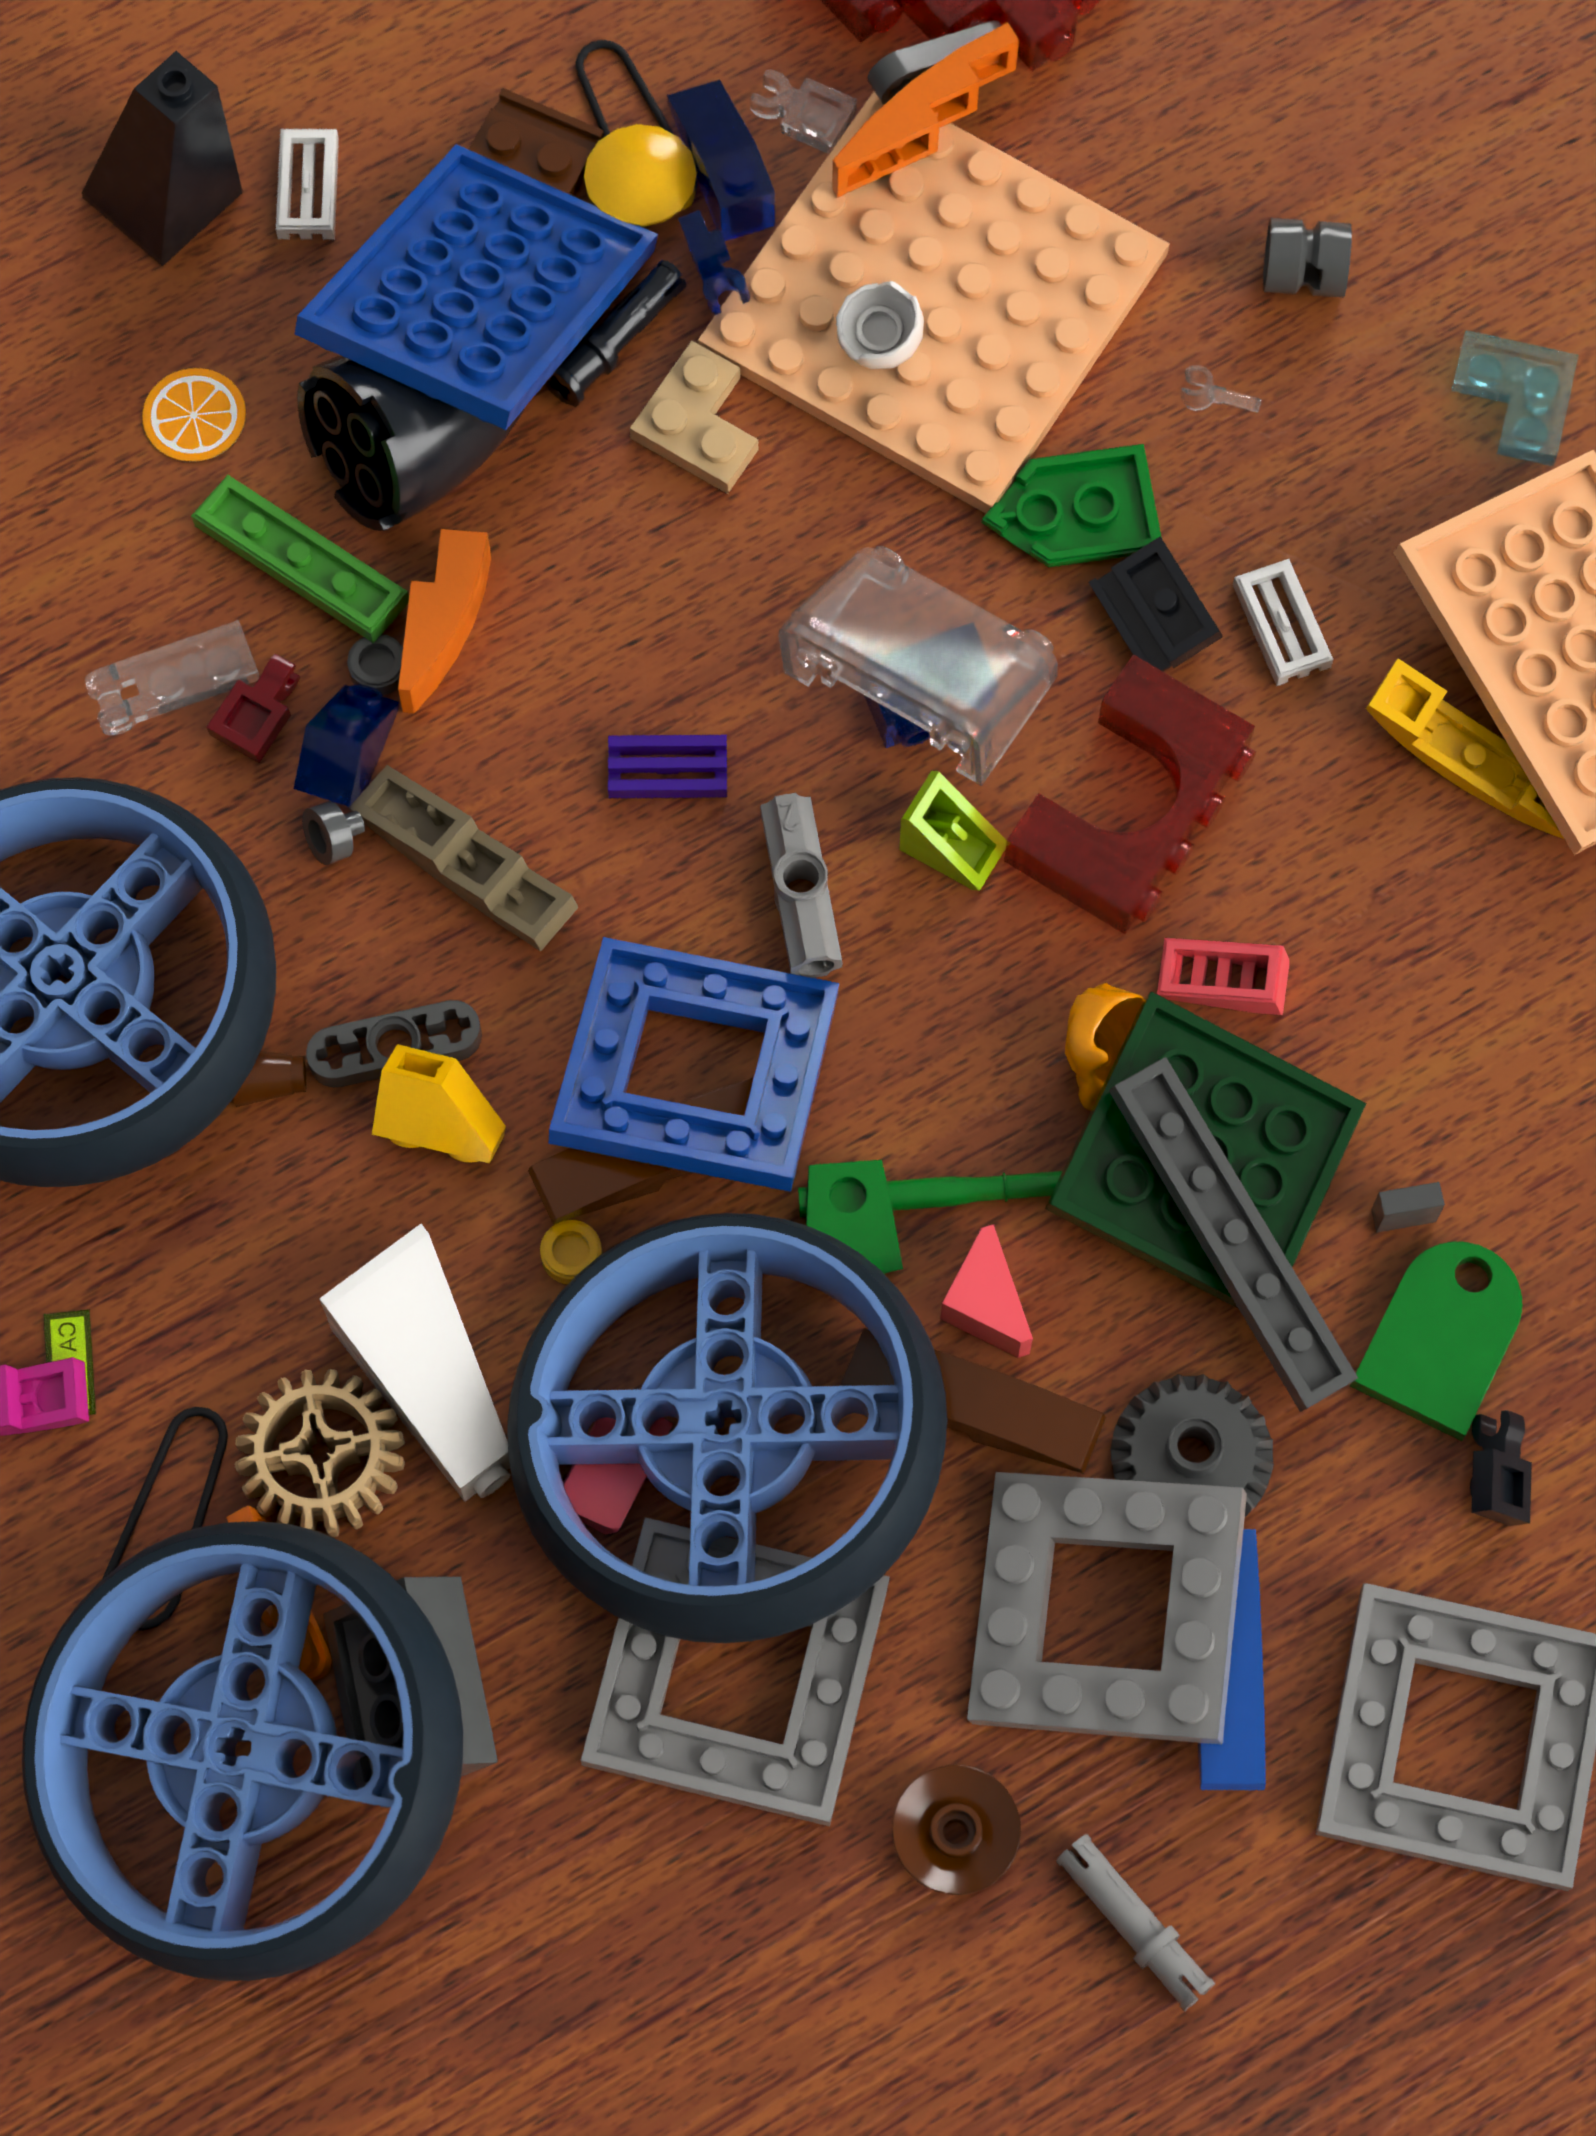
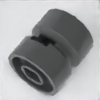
M1270 217L1264 255L1263 292L1296 294L1301 286H1307L1312 296L1344 298L1351 257V224L1318 221L1313 229H1307L1303 220Z

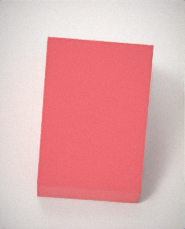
M994 1224L981 1228L942 1302L940 1319L1020 1358L1030 1354L1033 1337Z

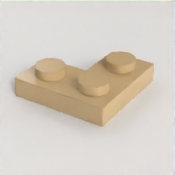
M691 341L630 427V438L728 494L759 450L757 438L715 415L740 380V367L698 343Z

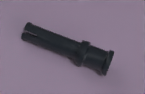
M661 260L649 272V275L630 291L594 329H590L545 383L559 400L565 404L577 407L584 400L583 392L602 373L609 375L617 367V354L674 297L687 287L685 279L680 278L682 274L678 268L666 260Z

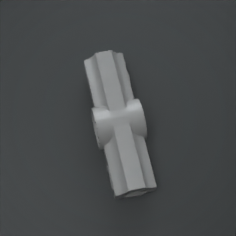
M796 793L775 796L771 801L760 805V813L774 882L775 904L780 914L791 974L811 978L827 976L830 972L842 968L843 962L828 889V869L822 858L811 797L799 796ZM797 879H806L812 882L815 887L807 892H795L790 890L787 885Z

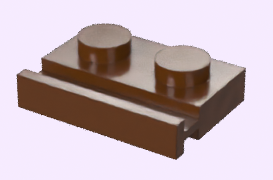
M502 88L499 93V101L494 109H490L468 150L575 197L584 180L587 157L598 141L604 138V130Z

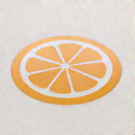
M189 368L166 376L153 387L144 403L142 420L148 439L160 452L180 461L196 462L214 458L225 452L235 443L244 427L246 407L239 389L226 376L209 369Z

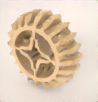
M305 1369L301 1373L303 1384L301 1388L293 1390L290 1381L285 1377L278 1380V1387L283 1396L277 1401L265 1392L260 1393L257 1400L266 1412L264 1416L254 1412L245 1413L243 1417L244 1424L256 1434H243L236 1437L235 1445L238 1450L251 1455L236 1461L235 1468L239 1475L253 1476L242 1486V1490L248 1499L263 1496L256 1507L262 1516L266 1518L280 1509L277 1523L294 1525L298 1517H300V1527L316 1531L317 1521H324L328 1535L336 1537L339 1535L340 1530L337 1519L347 1516L350 1525L354 1529H360L363 1526V1522L357 1511L359 1508L365 1505L370 1512L376 1515L383 1510L382 1503L374 1494L376 1490L386 1494H395L398 1488L397 1483L384 1472H397L404 1469L405 1462L403 1457L389 1451L404 1445L405 1440L401 1431L388 1430L397 1421V1416L393 1408L378 1410L383 1401L379 1390L373 1389L360 1397L363 1383L361 1378L355 1375L348 1379L343 1388L340 1389L339 1375L334 1369L327 1370L323 1385H316L312 1371ZM323 1409L338 1410L351 1415L369 1433L354 1436L352 1430L335 1431L330 1429L325 1421ZM302 1414L303 1427L299 1435L291 1441L280 1443L279 1450L272 1451L274 1442L281 1430L291 1420ZM316 1428L329 1451L334 1452V1454L326 1452L329 1460L323 1463L324 1479L311 1455H306L307 1452L314 1454L311 1447L317 1444ZM369 1455L368 1462L360 1477L350 1487L338 1493L337 1479L340 1473L347 1466L361 1463V1456ZM286 1470L289 1476L305 1475L310 1477L316 1488L317 1498H304L290 1493L274 1480L272 1473Z

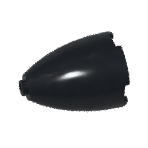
M341 355L313 366L309 379L300 382L297 390L300 425L311 458L322 454L328 471L341 486V489L336 490L334 498L356 521L376 531H384L407 520L458 487L482 466L502 444L524 411L523 409L507 430H504Z

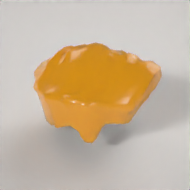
M1108 983L1100 984L1095 988H1088L1081 995H1077L1070 1009L1067 1023L1065 1054L1072 1070L1076 1073L1080 1101L1083 1107L1089 1111L1092 1110L1133 1021L1145 1001L1141 995L1113 987Z

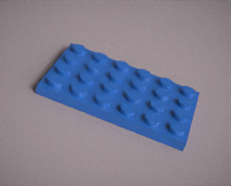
M456 144L297 315L295 335L423 392L431 398L438 399L467 412L481 421L507 430L654 253L658 234L641 226L614 218L590 203Z

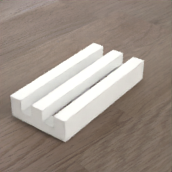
M280 129L276 233L278 239H289V234H300V239H312V234H322L323 239H335L339 147L337 129ZM294 143H303L300 218H290ZM316 144H325L321 218H313Z
M1289 559L1234 578V590L1276 686L1288 683V679L1296 675L1298 679L1308 676L1310 671L1319 668L1320 671L1331 668L1333 662L1332 655ZM1279 577L1310 647L1311 655L1304 657L1271 579ZM1257 584L1290 662L1285 663L1253 590V585Z

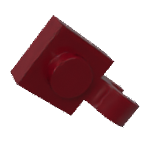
M275 653L268 661L254 687L238 679L206 727L210 736L260 763L291 716L288 707L280 702L292 693L299 682L300 676L293 672L296 668L295 664Z

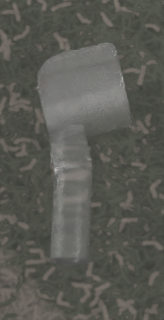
M1192 365L1186 368V381L1194 386H1203L1200 390L1180 389L1182 400L1189 409L1201 411L1208 408L1212 403L1221 405L1223 403L1259 412L1262 399L1214 385L1213 376L1206 367Z

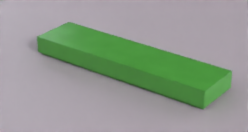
M229 475L221 481L191 515L195 527L372 643L376 642L408 605L409 594L407 590Z

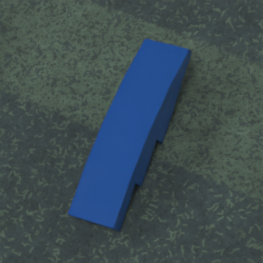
M1256 1529L1243 1530L1223 1744L1198 1743L1200 1790H1265L1263 1651Z

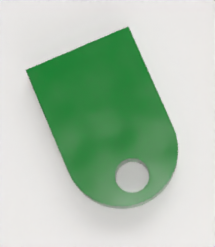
M1459 1241L1438 1244L1417 1256L1402 1277L1356 1371L1358 1379L1351 1382L1350 1387L1463 1441L1521 1319V1289L1515 1274L1500 1256L1483 1246ZM1465 1263L1480 1266L1487 1274L1488 1287L1480 1292L1466 1291L1456 1281V1268Z

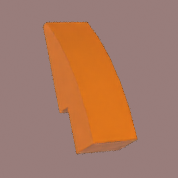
M441 529L435 582L411 581L398 685L403 713H416L437 689L458 658L474 626L485 593L491 562L488 532Z

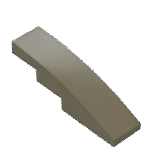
M388 765L383 768L349 807L351 812L356 810L360 813L365 825L421 869L493 921L539 951L544 949L579 908L570 893L529 869L520 854L479 830L471 816Z

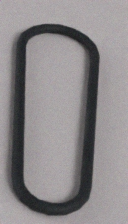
M599 40L591 42L581 49L575 63L576 72L599 129L604 130V137L610 134V131L583 66L587 55L601 48L611 49L620 56L660 127L674 134L629 54L621 45L613 41ZM697 177L695 182V195L698 185Z
M192 1407L183 1410L173 1418L102 1579L118 1567L177 1429L182 1422L194 1416H203L212 1420L219 1433L218 1444L192 1529L202 1527L228 1439L226 1424L218 1413L209 1408ZM182 1593L172 1598L163 1612L153 1619L146 1620L138 1630L144 1631L158 1627L169 1619L178 1606Z

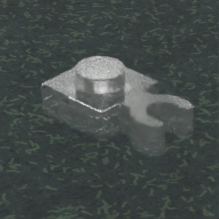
M775 70L765 71L763 87L776 92L777 95L772 98H764L759 94L753 93L750 97V110L755 115L764 119L782 117V134L830 154L846 131L857 110L856 98L807 77L798 90L790 86L785 75Z

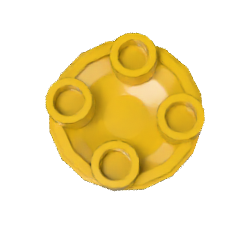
M637 124L616 129L598 141L587 157L584 182L589 199L599 210L623 222L644 227L665 222L692 204L695 197L697 170L691 151L678 136L661 127Z

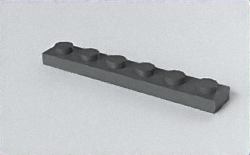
M1165 1057L1112 1087L1109 1093L1299 1411L1302 1412L1358 1379L1168 1059Z

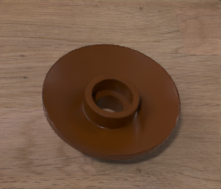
M947 1765L922 1774L906 1788L894 1812L892 1837L894 1848L901 1864L917 1882L939 1893L967 1895L991 1886L1007 1872L1019 1848L1021 1822L1012 1796L996 1778L974 1767ZM957 1822L966 1828L968 1837L963 1843L954 1845L945 1839L943 1829L949 1823Z

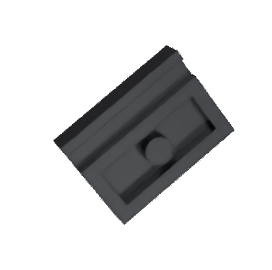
M1161 536L1111 567L1112 571L1098 580L1094 578L1088 582L1151 683L1158 679V675L1170 667H1177L1223 638L1222 633Z

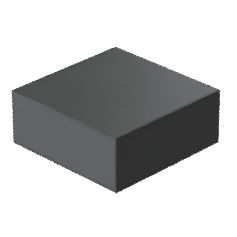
M1440 1182L1379 1192L1371 1209L1376 1233L1435 1223L1445 1206Z

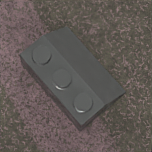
M461 1576L403 1577L397 1580L430 1621L444 1647L454 1674L463 1723V1764L461 1777L497 1763L498 1759ZM343 1604L324 1613V1622L346 1738L403 1749V1719L399 1693L389 1661L378 1640L349 1605ZM367 1755L361 1757L353 1769L355 1785L359 1789L365 1787L373 1775V1765Z

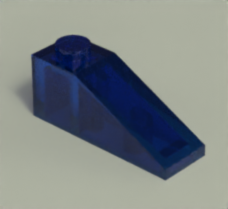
M715 80L667 95V102L681 139L692 153L697 170L696 177L721 242L775 226V190L757 144L721 80Z

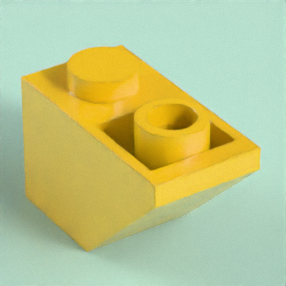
M397 1044L381 1070L372 1135L388 1138L394 1144L401 1147H424L448 1153L452 1158L462 1162L472 1163L481 1161L490 1164L504 1138L506 1125L458 1060Z

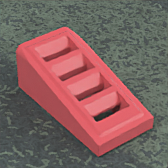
M1165 938L1157 995L1167 1000L1251 1013L1282 1015L1289 972V957L1284 946ZM1184 957L1194 958L1190 984H1180ZM1208 960L1218 962L1214 986H1205ZM1233 964L1242 965L1240 988L1230 987ZM1258 968L1267 969L1265 990L1255 989Z

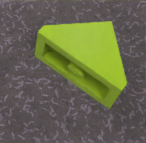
M939 771L930 772L901 818L899 850L971 890H981L1009 844Z

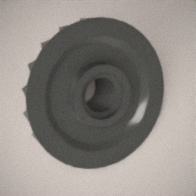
M1177 1374L1164 1381H1154L1144 1391L1135 1395L1120 1415L1111 1443L1113 1475L1116 1480L1242 1487L1247 1493L1246 1517L1259 1503L1268 1487L1274 1466L1273 1439L1268 1432L1265 1417L1253 1406L1249 1396L1242 1395L1233 1389L1228 1381L1219 1382L1209 1379L1204 1374L1198 1376H1182ZM1187 1438H1196L1208 1447L1210 1457L1201 1463H1192L1180 1455L1177 1444Z

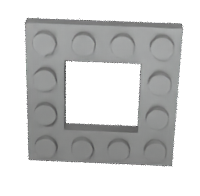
M996 1472L967 1720L974 1725L1222 1745L1247 1499L1245 1490L1242 1487ZM1055 1543L1173 1551L1161 1671L1042 1662Z
M645 1517L632 1567L667 1581L689 1585L690 1528ZM720 1537L713 1541L709 1547L708 1555L715 1558L727 1557L737 1548L739 1540ZM756 1544L755 1581L787 1572L812 1558ZM883 1575L857 1599L834 1614L809 1625V1627H812L783 1745L661 1715L680 1639L663 1636L639 1628L618 1617L581 1758L582 1766L830 1827L890 1576Z
M1364 1583L1360 1590L1315 1835L1559 1890H1571L1574 1883L1596 1751V1634ZM1414 1663L1537 1690L1516 1810L1393 1782Z

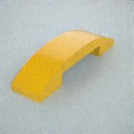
M1397 659L1365 708L1373 718L1407 750L1464 791L1514 819L1564 839L1507 742L1444 701L1443 697L1447 693L1446 689L1405 662Z

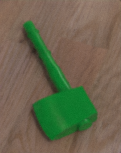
M882 1160L809 1165L808 1187H798L800 1218L807 1217L806 1226L840 1240L862 1254L885 1274L903 1269L893 1211L951 1207L978 1201L1004 1200L1007 1202V1199L1051 1196L1063 1171L1006 1175L1003 1172L1002 1175L945 1176L886 1181Z

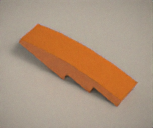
M1008 22L958 48L910 81L863 124L833 159L832 189L837 198L938 152L939 128L977 111L979 87L1016 70L1019 39Z

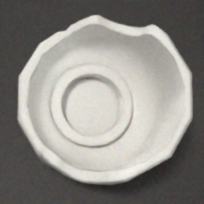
M888 281L881 284H868L845 298L836 316L837 337L839 344L846 354L861 366L869 369H891L908 360L914 354L923 338L924 318L916 296H912L896 282Z

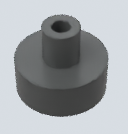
M327 801L307 808L303 812L302 825L304 835L311 852L320 863L329 865L352 855L353 836L365 831L363 818L358 811L354 810L344 814L334 802Z

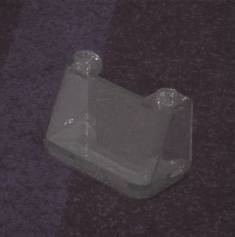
M877 546L875 549L863 547L858 550L791 613L778 633L785 674L808 687L819 673L821 674V682L830 688L833 687L837 680L841 681L930 732V741L933 747L941 751L945 744H947L949 748L957 752L962 758L956 767L957 772L981 786L1058 677V663L1052 653L1054 647L1045 636L1032 629L1022 631L909 568L900 556L884 546Z

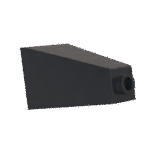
M177 51L170 55L133 89L81 192L83 198L162 267L243 193L218 86Z

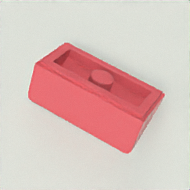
M608 1417L596 1420L588 1435L592 1437L605 1436L611 1432L616 1420ZM661 1417L653 1423L649 1433L655 1436L667 1435L673 1423ZM640 1463L574 1464L571 1466L563 1484L571 1504L581 1521L606 1535L616 1533L620 1529L646 1478V1474Z

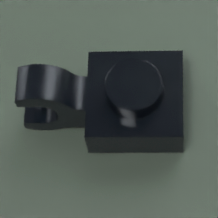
M1509 1410L1501 1411V1426L1496 1433V1419L1482 1414L1475 1415L1472 1423V1435L1475 1442L1483 1450L1473 1451V1475L1470 1482L1472 1497L1471 1513L1508 1526L1530 1524L1532 1462L1520 1458L1521 1442L1525 1434L1523 1416Z

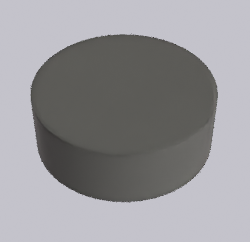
M382 634L375 643H372L365 637L359 639L350 649L347 659L353 684L360 691L373 696H383L396 691L399 685L403 651L401 644L396 639Z

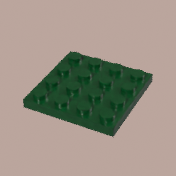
M1150 992L1144 998L1145 1001L1133 1021L1045 1209L1238 1308L1109 1093V1090L1118 1083L1166 1057L1292 1267L1367 1103L1167 999Z

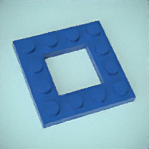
M603 937L551 1120L549 1144L791 1192L836 1007L839 983ZM648 1010L765 1033L744 1116L626 1093Z

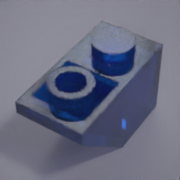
M344 685L306 725L293 789L350 807L369 785L398 713L400 702L383 697L379 690L370 686Z

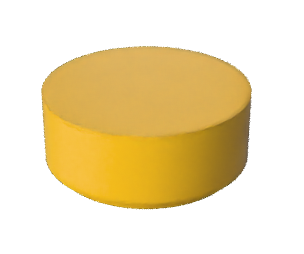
M566 1220L553 1225L545 1233L540 1245V1255L547 1274L555 1281L568 1285L579 1272L602 1255V1246L598 1234L588 1224L577 1220Z

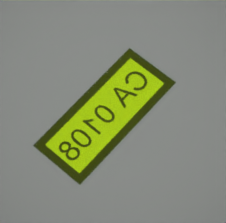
M90 1310L43 1314L46 1363L71 1357L85 1362L89 1415L96 1414Z

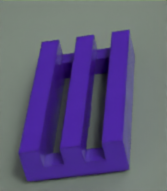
M727 735L608 736L609 798L727 797ZM621 755H715V757H621ZM680 772H715V779H621V773L679 774Z

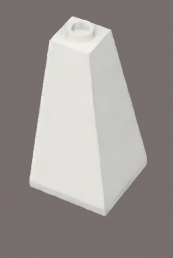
M420 1224L319 1299L332 1332L377 1390L381 1392L384 1399L394 1409L395 1413L460 1497L466 1502L476 1493L480 1498L490 1495L509 1479L510 1473L507 1471L510 1468L508 1441L429 1233Z

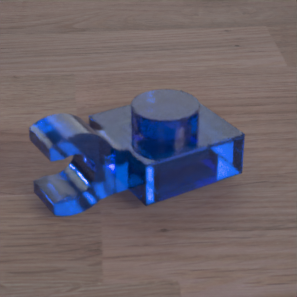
M700 210L678 218L689 252L702 280L703 293L710 311L715 315L722 313L718 297L727 290L738 292L743 304L749 302L750 293L743 274L734 268H727L722 265V263L731 260L719 228L708 231Z

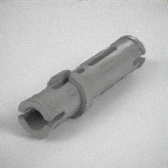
M1085 1834L1075 1841L1072 1846L1088 1863V1868L1086 1869L1075 1854L1068 1849L1056 1860L1057 1864L1066 1870L1117 1929L1120 1935L1136 1951L1137 1954L1133 1958L1142 1969L1148 1966L1179 2002L1182 2010L1186 2011L1199 1999L1183 1982V1976L1187 1978L1200 1995H1205L1216 1983L1212 1978L1209 1979L1176 1941L1180 1934L1173 1926L1170 1925L1165 1928L1153 1912L1143 1903L1092 1843L1089 1835Z

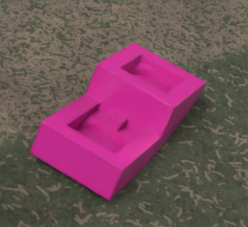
M71 1357L21 1369H16L6 1364L0 1366V1436L49 1430L89 1422L84 1361Z

